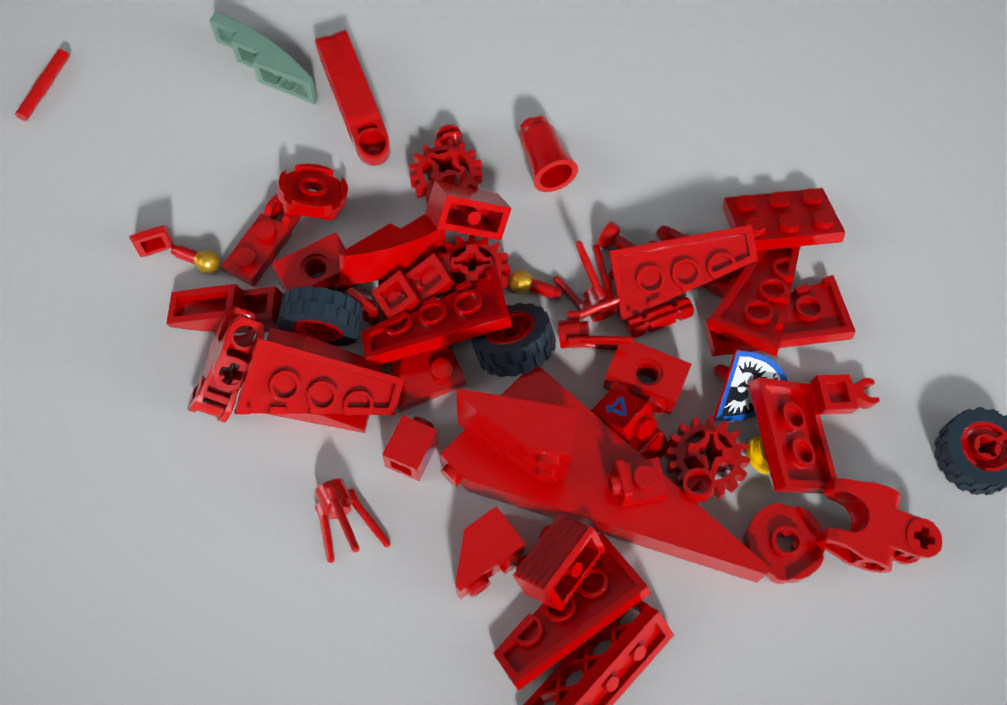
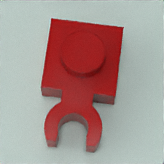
M850 374L817 375L810 380L820 415L852 414L859 408L869 409L880 402L879 397H869L864 392L865 389L875 384L874 379L863 378L856 384H852Z

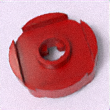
M311 163L295 165L294 171L286 174V170H284L280 174L277 196L283 204V211L290 216L302 215L322 218L324 220H334L346 204L348 194L347 182L343 177L341 181L334 177V170L326 166Z
M774 503L761 509L750 521L743 537L744 545L771 568L765 577L776 584L796 583L808 578L819 569L825 555L823 556L824 550L815 544L817 532L824 531L820 522L808 510L799 506L794 508L790 505H784L785 503ZM780 533L784 538L788 536L793 538L794 542L790 546L793 552H788L785 549L781 550L777 546V534Z

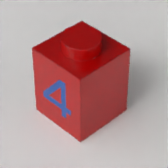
M614 386L591 410L635 450L644 441L649 439L653 431L658 427L648 402L617 386Z
M402 415L382 454L385 467L420 481L438 444V433L434 425L422 417L415 416L411 419Z

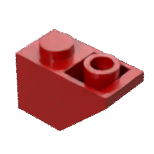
M497 506L464 529L455 583L456 594L460 599L468 594L472 598L479 595L491 584L489 578L500 570L504 574L510 572L517 566L518 561L521 560L520 555L524 553L525 542Z

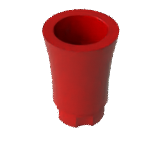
M540 115L524 120L520 125L519 136L531 169L535 188L541 192H553L564 188L577 176L578 165L568 154L554 127L550 125L546 117Z

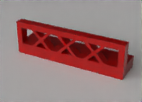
M640 601L632 607L640 614L631 623L620 625V620L627 613L625 612L572 651L524 705H544L555 701V705H614L672 639L674 634L657 609L644 601ZM611 640V646L604 653L593 655L594 648L600 642ZM583 670V677L577 684L566 686V679L573 672Z

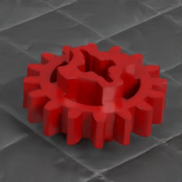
M448 139L446 145H441L439 140H435L434 148L423 145V155L414 153V163L409 164L411 188H415L417 198L426 196V205H428L435 180L479 189V184H482L483 181L482 162L476 159V151L473 149L466 152L464 142L455 147L453 146L452 139Z
M470 235L469 241H463L460 236H456V245L453 246L446 242L444 244L445 253L437 252L436 255L440 258L457 285L468 279L472 284L486 277L485 271L496 266L502 288L507 289V277H510L511 267L508 265V254L500 253V244L498 242L490 246L488 245V238L485 237L481 241H476L475 236ZM454 286L445 292L444 297L456 292V287Z
M710 416L704 425H701L697 417L692 419L690 428L682 423L677 430L678 435L672 434L668 442L672 448H668L665 453V458L673 460L666 469L667 473L677 472L678 474L674 484L676 486L683 484L684 475L689 469L705 468L713 474L714 478L717 472L725 473L726 470H730L726 476L715 480L714 495L717 499H721L725 494V488L733 493L739 486L737 481L742 482L747 476V472L742 468H746L750 463L749 457L741 455L748 448V444L737 443L736 441L740 434L739 430L729 433L726 431L727 421L724 420L718 427L714 425L713 417ZM700 437L698 443H689L688 446H684L691 439ZM705 448H706V454H708V460H709V461H713V462L711 463V465H710L709 468H708V463H709V462H707L706 456L702 454L703 451L705 450ZM703 480L697 490L701 491L707 483Z

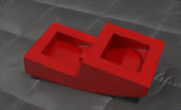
M433 253L407 274L398 271L374 289L372 294L389 319L403 311L408 314L414 312L423 305V301L433 296L438 298L457 284L440 258Z

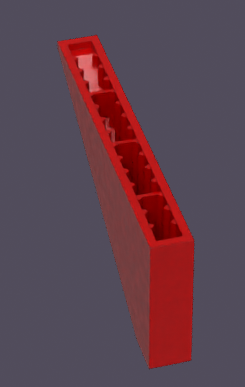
M536 367L529 373H523L501 396L579 409L573 452L566 480L558 479L554 483L537 480L535 475L527 474L466 429L440 453L442 467L440 471L442 475L453 486L456 487L458 484H461L468 492L554 519L561 513L564 517L573 518L582 524L585 523L588 527H593L598 533L602 532L604 535L752 582H759L771 570L765 562L695 501L689 499L665 475L664 478L669 493L666 499L621 508L618 496L612 497L610 493L607 473L611 472L615 459L624 458L625 463L645 460V458L541 367Z

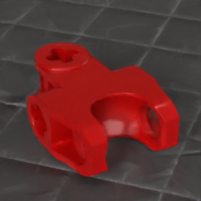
M237 305L225 312L208 349L207 362L202 374L196 381L187 406L188 411L194 413L200 411L217 417V420L223 423L228 420L235 406L239 389L242 386L254 345L253 338L255 333L257 338L264 339L263 324L257 320L255 312ZM249 326L246 334L241 336L234 335L239 327Z
M834 478L825 483L823 494L829 500L837 502L846 509L851 520V527L849 531L839 528H827L823 532H817L815 544L836 556L845 564L870 572L888 573L892 571L893 561L908 565L917 562L920 558L927 559L936 556L941 551L943 540L939 528L928 519L899 510L901 493L876 482H863L845 478Z

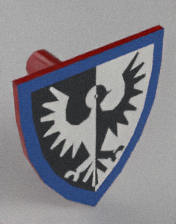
M735 349L730 367L719 364L714 370V375L725 383L713 419L715 421H738L756 416L748 383L758 377L788 381L786 374L776 362L764 354Z

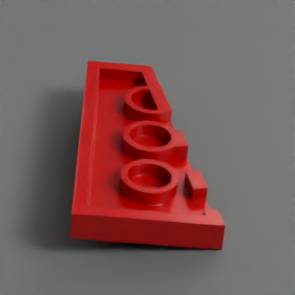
M752 224L609 251L616 295L622 298V301L618 303L621 322L757 261L758 255Z
M800 247L757 251L758 260L746 265L710 317L708 330L777 357Z
M495 266L485 271L486 277L472 284L468 279L456 285V292L439 300L436 296H433L423 301V305L419 310L411 314L403 311L362 331L364 358L369 368L512 327L497 267Z
M389 278L378 280L379 286ZM383 312L384 320L388 319ZM450 345L391 362L393 376L405 379L397 404L399 413L466 385V378Z
M834 275L824 277L821 283L809 286L807 283L794 288V291L790 294L779 348L851 340L856 330ZM710 318L705 319L703 328L712 357L734 354L735 349L753 352L760 351L708 330Z
M256 337L234 413L270 415H395L405 379Z
M602 532L598 536L605 547V552L601 554L600 560H596V565L592 566L591 572L587 573V578L583 579L582 585H578L577 591L573 592V597L569 598L568 604L564 605V609L558 611L542 603L533 615L527 614L493 652V655L518 691L651 594L648 585Z

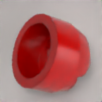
M444 124L438 129L436 140H439L441 145H446L448 139H452L453 146L458 147L462 143V133L458 126Z
M697 467L690 469L683 478L684 493L695 502H705L710 499L715 491V478L713 474L705 468ZM704 480L707 484L699 493H696L695 491Z

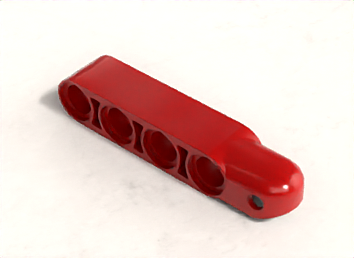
M342 30L332 35L315 38L319 58L359 158L363 163L370 166L381 165L386 162L391 152L389 136L347 31Z

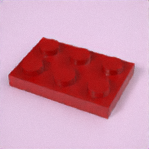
M823 188L724 197L722 208L730 228L752 224L757 251L843 242L845 230Z
M761 377L749 382L752 403L774 491L823 494L825 483L837 478L812 384Z

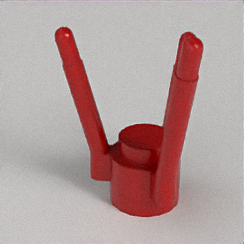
M577 241L575 244L592 284V287L583 294L585 300L582 302L559 276H554L553 280L560 289H563L564 294L573 302L578 310H581L615 296L612 292L600 247L597 244L593 245L602 285H600L583 243ZM617 304L588 316L591 317L593 322L605 320L618 311Z
M617 296L581 310L567 311V319L558 320L561 349L599 348L617 350L619 344H631L633 342L631 336H590L589 322L581 321L582 317L620 303L622 298Z
M331 479L316 488L315 495L319 503L315 505V509L320 520L327 562L333 563L335 560L328 515L330 519H338L352 552L357 553L360 550L346 516L352 510L350 505L354 507L384 547L390 546V541L359 501L355 490L347 489L343 479Z

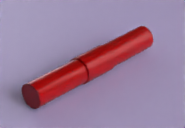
M59 48L32 85L31 90L15 112L19 119L28 121L41 99L46 95L70 57L65 50Z

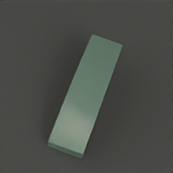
M215 11L209 21L216 42L233 48L237 62L254 68L259 83L312 104L317 102L318 99L312 77L290 55L271 40L245 24Z

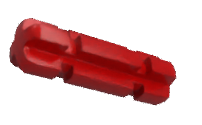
M683 297L675 300L673 305L667 303L644 312V316L638 314L628 318L626 328L632 338H638L645 335L647 330L653 332L676 323V319L681 321L691 317L694 307L688 297Z

